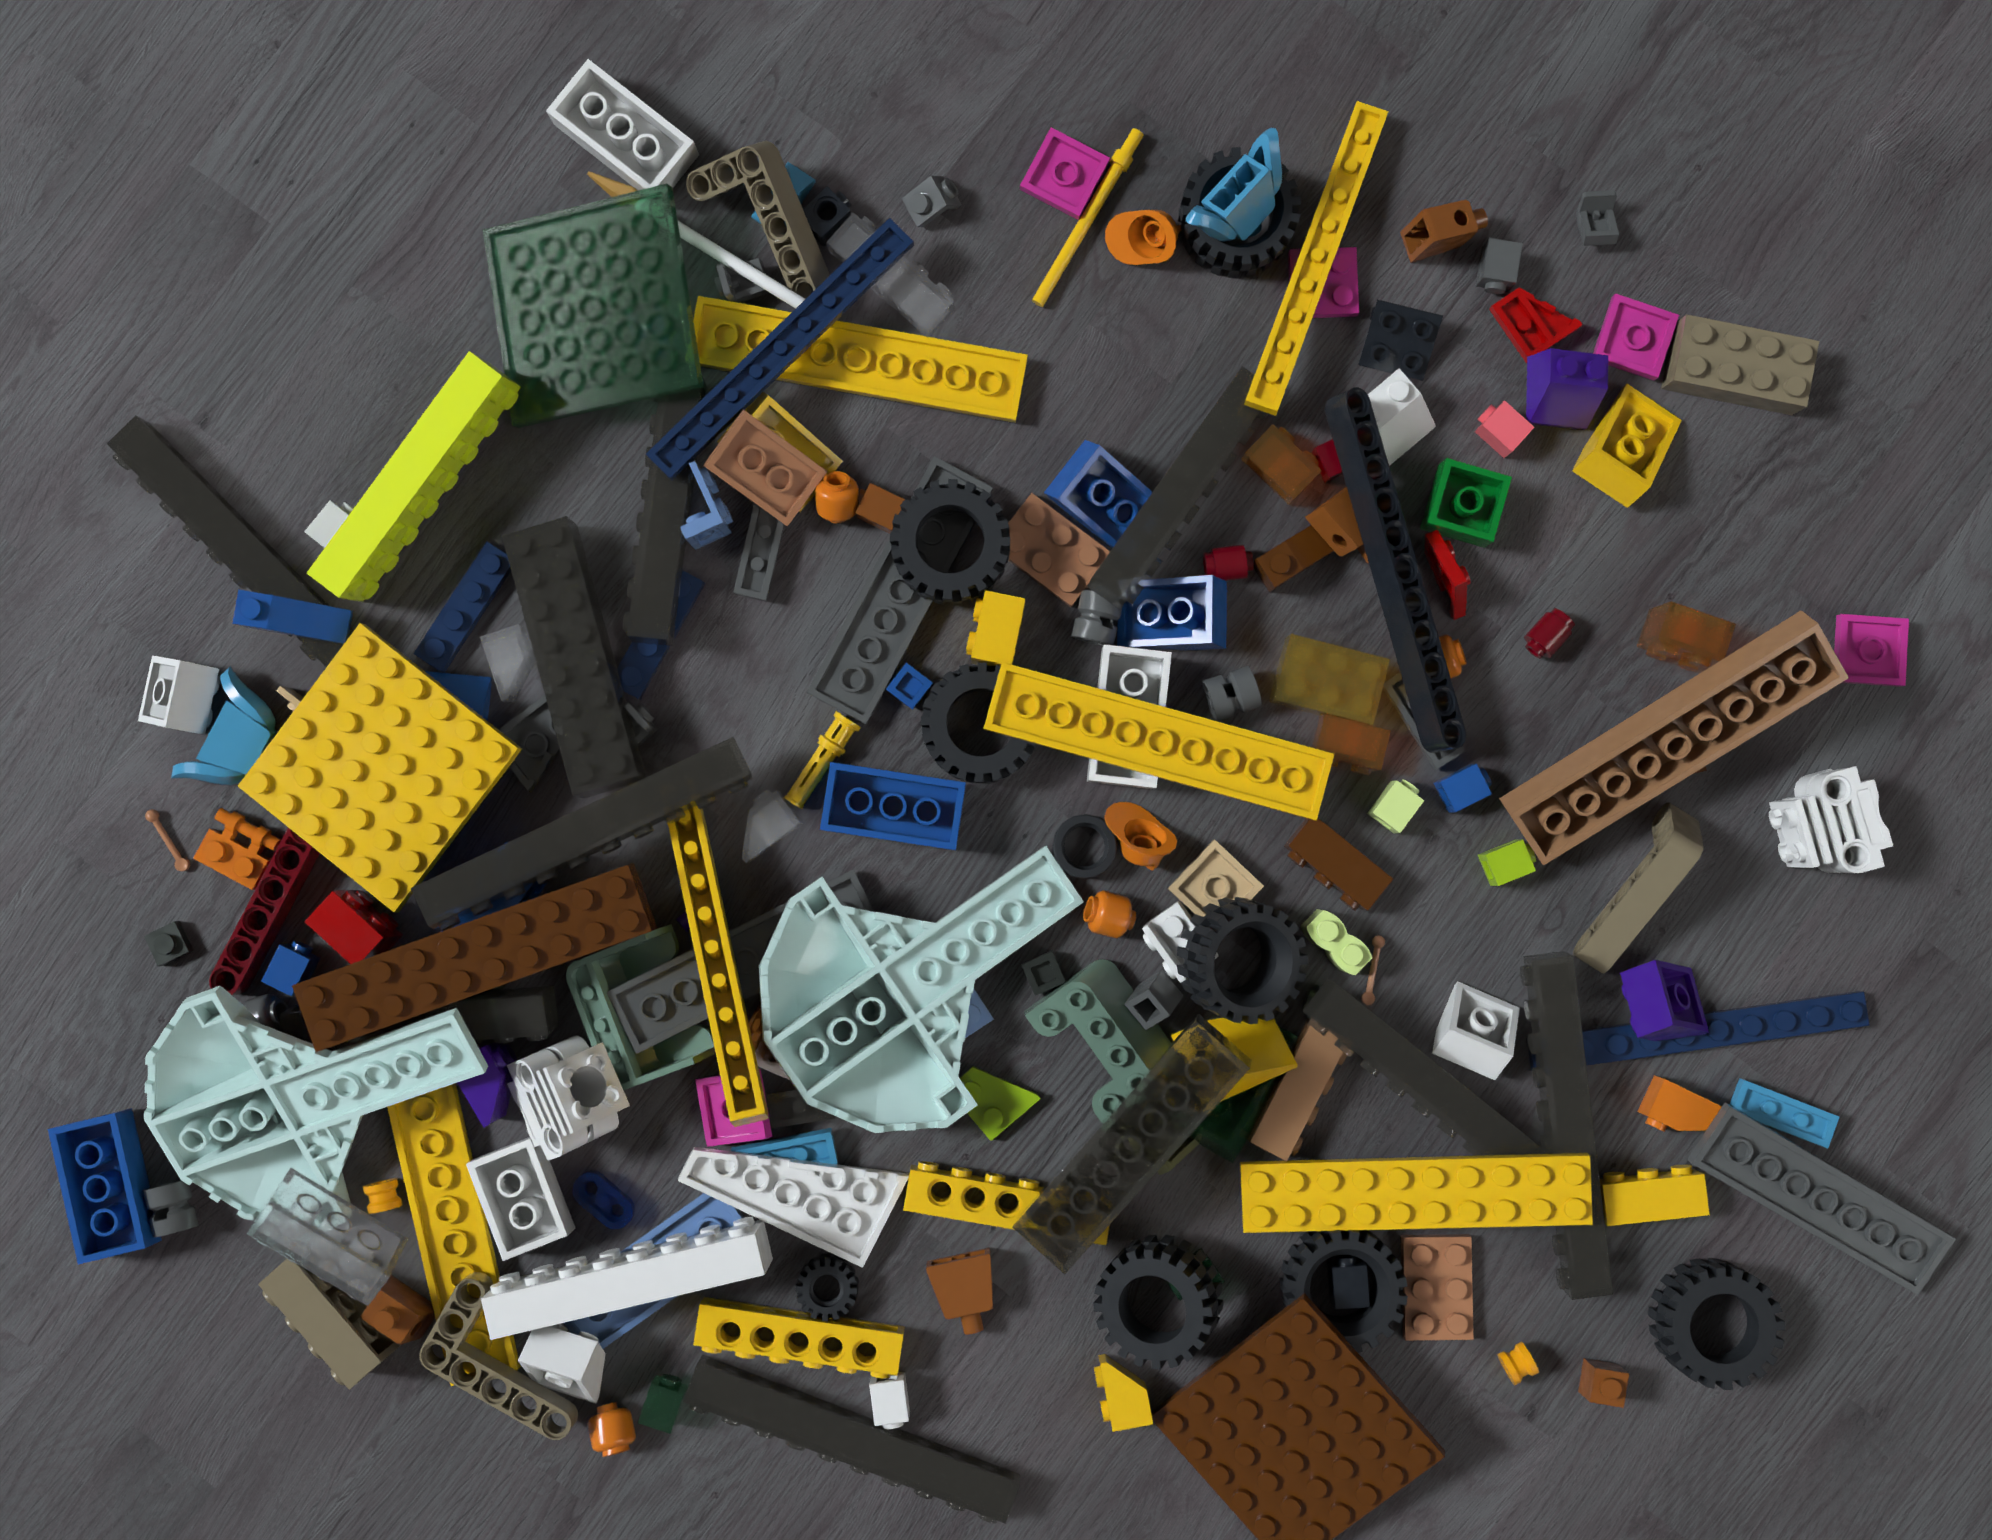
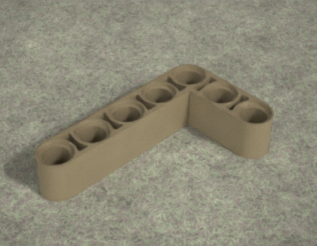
M762 141L742 147L692 171L686 179V187L690 196L698 201H704L725 194L745 184L781 273L790 290L806 299L830 276L779 150L772 142Z
M1670 802L1664 804L1653 819L1652 834L1654 847L1581 936L1573 950V956L1602 974L1606 973L1696 864L1703 852L1704 846L1699 821Z
M474 1272L468 1275L454 1289L419 1353L422 1365L427 1370L552 1440H560L566 1437L578 1419V1410L571 1401L465 1342L483 1311L481 1298L490 1290V1286L493 1285L491 1278L485 1273ZM468 1283L476 1284L481 1291L480 1298H474L469 1295L467 1291ZM451 1314H457L462 1318L463 1328H456L452 1325L450 1321ZM433 1345H441L446 1351V1358L437 1357L433 1352ZM463 1362L472 1363L476 1368V1375L467 1374L463 1369ZM492 1380H502L506 1385V1392H499L494 1389ZM522 1397H532L536 1402L537 1408L529 1409L525 1407ZM552 1414H562L567 1421V1425H556L552 1419Z

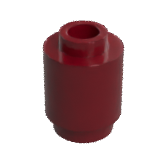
M1244 545L1211 548V552L1203 553L1205 575H1214L1224 581L1247 578L1248 571H1253L1252 552L1245 551Z
M1554 608L1551 612H1546L1524 636L1527 642L1525 645L1526 649L1536 658L1541 659L1543 656L1551 658L1572 635L1571 629L1575 626L1573 620L1557 608Z

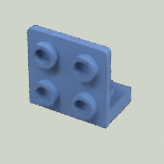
M693 461L689 465L711 511L707 515L705 512H699L686 519L687 524L680 527L685 539L696 550L731 534L732 532L728 524L732 523L733 519L722 499H716L714 495L720 491L712 474L709 473L706 467L701 469L697 462Z

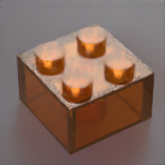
M1670 601L1649 609L1637 647L1647 650L1645 655L1663 661L1667 657L1679 661L1678 667L1697 672L1698 668L1708 669L1725 658L1736 624Z

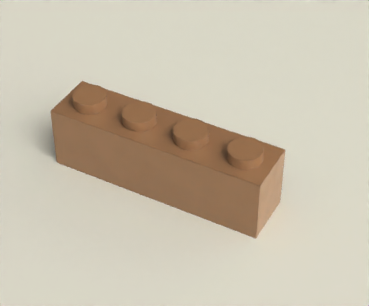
M1307 1018L1291 1049L1298 1067L1279 1075L1275 1080L1246 1137L1249 1142L1285 1161L1288 1160L1290 1155L1295 1156L1303 1142V1138L1300 1135L1305 1125L1310 1126L1315 1120L1319 1110L1316 1104L1321 1094L1326 1095L1331 1089L1334 1082V1077L1331 1075L1336 1065H1342L1350 1050V1047L1346 1045L1350 1039Z

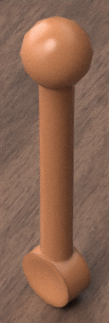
M154 809L148 810L145 818L153 823L175 858V868L178 871L188 870L190 868V861L187 858H182L159 821V813Z
M1380 935L1372 939L1374 950L1367 988L1361 995V1001L1365 1005H1371L1375 1001V996L1372 992L1380 950L1385 945V939Z

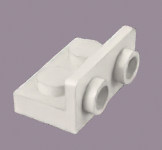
M1179 900L1148 921L1142 930L1145 933L1143 934V939L1148 947L1154 952L1157 950L1164 959L1162 964L1167 974L1172 979L1177 978L1181 983L1188 978L1178 974L1177 965L1184 964V958L1177 956L1178 946L1186 948L1188 940L1181 938L1184 929L1192 931L1195 925L1190 922L1192 917Z

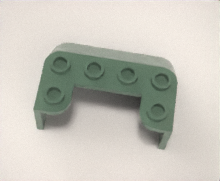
M672 924L577 960L570 964L566 972L568 986L591 1046L603 1042L623 1090L688 1067L716 1054L711 1029L703 1024H695L636 1054L607 995L608 991L677 956L679 943Z
M1097 959L1026 1009L1024 1014L1033 1028L1043 1036H1055L1071 1024H1074L1112 1077V1080L1098 1089L1092 1098L1093 1111L1104 1127L1107 1128L1147 1099L1176 1070L1179 1064V1055L1158 1024L1145 1030L1124 1005L1134 990L1116 965L1107 959Z

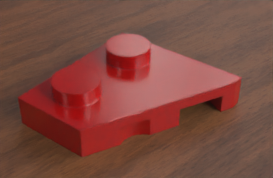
M1520 287L1489 308L1526 364L1528 356L1549 349L1583 325L1580 320L1566 317L1557 312L1555 306L1546 301L1537 300L1533 294Z

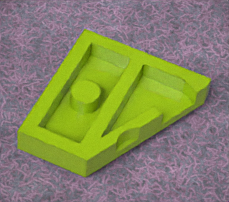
M974 1066L959 1077L977 1103V1106L967 1114L990 1141L1041 1099L1033 1091H1028Z

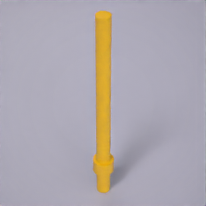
M1133 128L1121 149H1116L1110 159V168L1034 295L1032 302L1040 307L1045 305L1122 172H1127L1133 161L1132 155L1144 136L1140 130Z

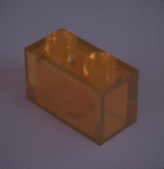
M1272 424L1244 453L1241 460L1290 505L1322 470L1318 467V460L1309 451L1304 450L1302 452L1293 443L1295 441L1294 437L1285 428L1280 427L1278 429Z
M1323 714L1319 717L1312 748L1333 753L1334 758L1331 767H1338L1340 762L1351 765L1350 771L1370 776L1371 770L1379 771L1382 769L1391 730Z

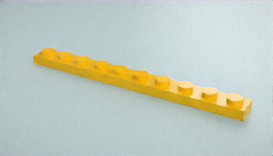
M1359 101L1355 104L1244 403L1246 406L1274 416L1277 415L1389 111Z

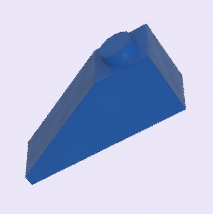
M238 589L232 624L251 629L344 644L349 638L353 611Z

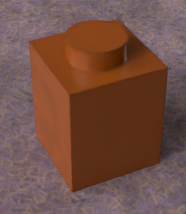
M870 483L867 490L861 489L859 491L858 508L855 514L858 519L890 534L893 530L892 521L894 516L900 513V505L905 499Z
M1583 1358L1578 1392L1591 1403L1624 1408L1629 1373L1617 1363Z

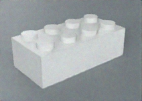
M587 59L546 110L557 128L657 206L660 205L699 156L693 140L589 59Z
M1103 645L1097 688L1166 707L1172 652ZM1089 759L1087 782L1146 789L1157 788L1158 777Z

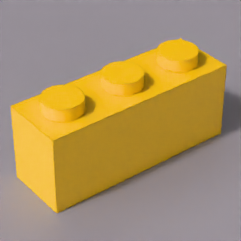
M1692 1165L1671 1166V1171L1659 1173L1656 1168H1644L1637 1170V1175L1625 1176L1624 1172H1608L1603 1174L1604 1179L1593 1180L1597 1220L1606 1226L1710 1215L1705 1174L1692 1169Z

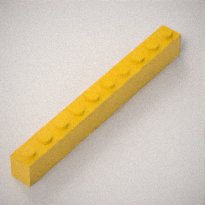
M694 780L663 786L660 788L729 1119L734 1127L769 1119L700 793Z

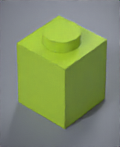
M1523 839L1512 840L1478 854L1490 886H1500L1536 871L1533 864L1536 862L1534 851L1528 843H1524Z

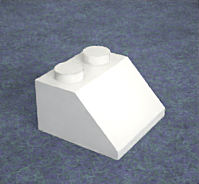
M1400 368L1368 394L1389 466L1436 427L1422 394Z
M152 655L138 721L205 735L206 728L209 727L212 721L211 704L213 695L219 689V669Z
M1457 981L1437 1026L1432 1054L1496 1080L1513 1057L1520 1008Z
M560 1324L532 1330L518 1359V1362L529 1377L546 1388L596 1404L600 1395L606 1354L598 1342L599 1339L587 1332H579V1335L567 1332L568 1329Z

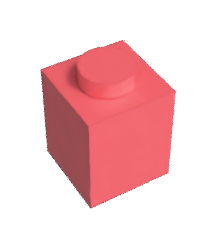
M1504 400L1497 407L1491 404L1479 416L1478 420L1482 424L1475 430V433L1505 458L1516 449L1535 427Z

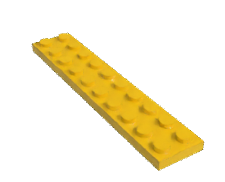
M698 296L686 362L690 365L731 372L792 312ZM836 321L776 380L1016 423L1028 355Z
M1004 662L1001 663L983 728L998 734L1317 821L1334 758L1333 753Z
M456 1083L387 1107L436 1321L456 1286L468 1275L474 1272L485 1273L491 1278L493 1284L498 1283L500 1277L488 1222L466 1166L468 1162L473 1160ZM468 1283L467 1291L469 1295L474 1298H480L481 1291L476 1284ZM482 1311L465 1342L514 1370H518L521 1366L518 1362L519 1358L514 1336L510 1335L490 1340L484 1311ZM451 1314L450 1321L452 1325L456 1328H463L462 1318L457 1314ZM442 1347L444 1358H446V1351ZM463 1362L464 1371L469 1375H476L475 1366L470 1362Z
M1588 1153L1240 1162L1243 1233L1593 1225L1591 1166Z

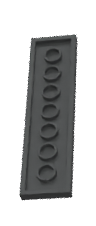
M935 456L916 488L921 487L925 490L930 488V482L939 480L941 485L948 484V479H958V484L966 486V482L975 484L976 489L980 492L985 490L991 494L993 491L992 486ZM952 510L942 511L931 516L921 527L917 538V550L922 560L936 571L949 573L976 521L965 513ZM890 538L806 692L865 725L868 724L934 601L930 598L924 599L920 597L913 588L910 589L905 584L904 579L897 571L892 557Z
M854 870L827 882L841 905L874 912ZM787 902L729 931L744 1000L760 992L759 965ZM694 949L607 992L636 1054L708 1018Z
M1726 1102L1687 1159L1701 1170L1917 1295L1956 1240L1948 1232Z

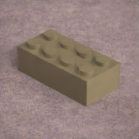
M1686 314L1676 323L1669 345L1661 389L1793 415L1808 405L1820 341Z
M313 1243L289 1256L258 1284L263 1290L262 1294L265 1300L272 1306H277L286 1316L285 1321L287 1325L306 1339L310 1352L318 1359H323L331 1368L330 1372L334 1380L340 1385H345L349 1390L401 1346L361 1319L360 1316L366 1306L365 1303Z

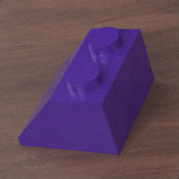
M1550 348L1528 356L1526 420L1534 425L1578 430L1587 429L1608 390V355Z
M1653 960L1620 973L1623 982L1622 993L1628 1001L1631 1012L1630 1023L1637 1038L1661 1041L1709 1033L1691 968Z
M501 1040L479 1049L488 1064L484 1074L457 1082L483 1128L506 1116L511 1098V1092L507 1084L512 1082L513 1079L507 1065L517 1061V1058L512 1048L508 1044L503 1045Z

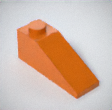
M1654 1075L1637 1112L1648 1117L1645 1122L1646 1124L1665 1132L1667 1127L1677 1131H1706L1722 1106L1673 1082Z

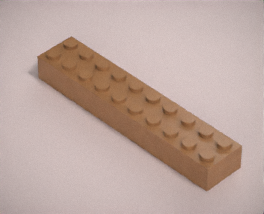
M1799 611L1499 799L1540 862L1545 865L1849 677L1819 624L1803 611Z

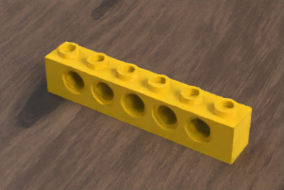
M919 1161L918 1166L911 1165L903 1211L1100 1245L1107 1244L1113 1203L1111 1199L1106 1198V1193L1086 1190V1195L1072 1192V1187L1061 1184H1053L1052 1189L1039 1187V1181L1020 1178L1019 1183L1005 1181V1175L987 1172L985 1177L972 1175L971 1169L963 1167H952V1171L938 1169L939 1164L928 1161ZM937 1182H945L950 1186L951 1193L944 1198L937 1197L932 1192V1186ZM976 1187L984 1192L985 1197L980 1203H971L966 1199L965 1194L970 1188ZM1006 1193L1014 1194L1018 1198V1204L1012 1209L1003 1208L999 1204V1199L1002 1195ZM1039 1199L1048 1200L1052 1205L1051 1210L1045 1215L1036 1214L1032 1209L1033 1204ZM1073 1205H1080L1085 1209V1215L1078 1221L1070 1220L1066 1216L1068 1208Z
M704 1297L699 1304L693 1345L701 1346V1350L707 1353L717 1354L721 1353L722 1350L734 1351L735 1355L741 1358L752 1359L756 1355L768 1356L769 1361L774 1363L786 1364L789 1363V1360L802 1361L803 1366L808 1368L820 1369L823 1368V1365L836 1366V1370L842 1373L854 1374L857 1373V1370L869 1371L873 1377L888 1379L891 1375H898L905 1327L844 1317L836 1320L829 1318L828 1321H822L821 1317L812 1318L810 1312L805 1313L803 1311ZM727 1322L736 1323L740 1328V1335L729 1336L726 1334L723 1327L724 1324ZM761 1327L771 1329L774 1333V1339L771 1341L761 1340L758 1337L757 1330ZM795 1332L805 1334L808 1338V1344L796 1346L791 1341V1335ZM835 1337L841 1341L842 1348L838 1351H830L826 1348L824 1341L827 1338ZM869 1342L875 1346L876 1353L872 1356H864L859 1352L858 1346L861 1343Z

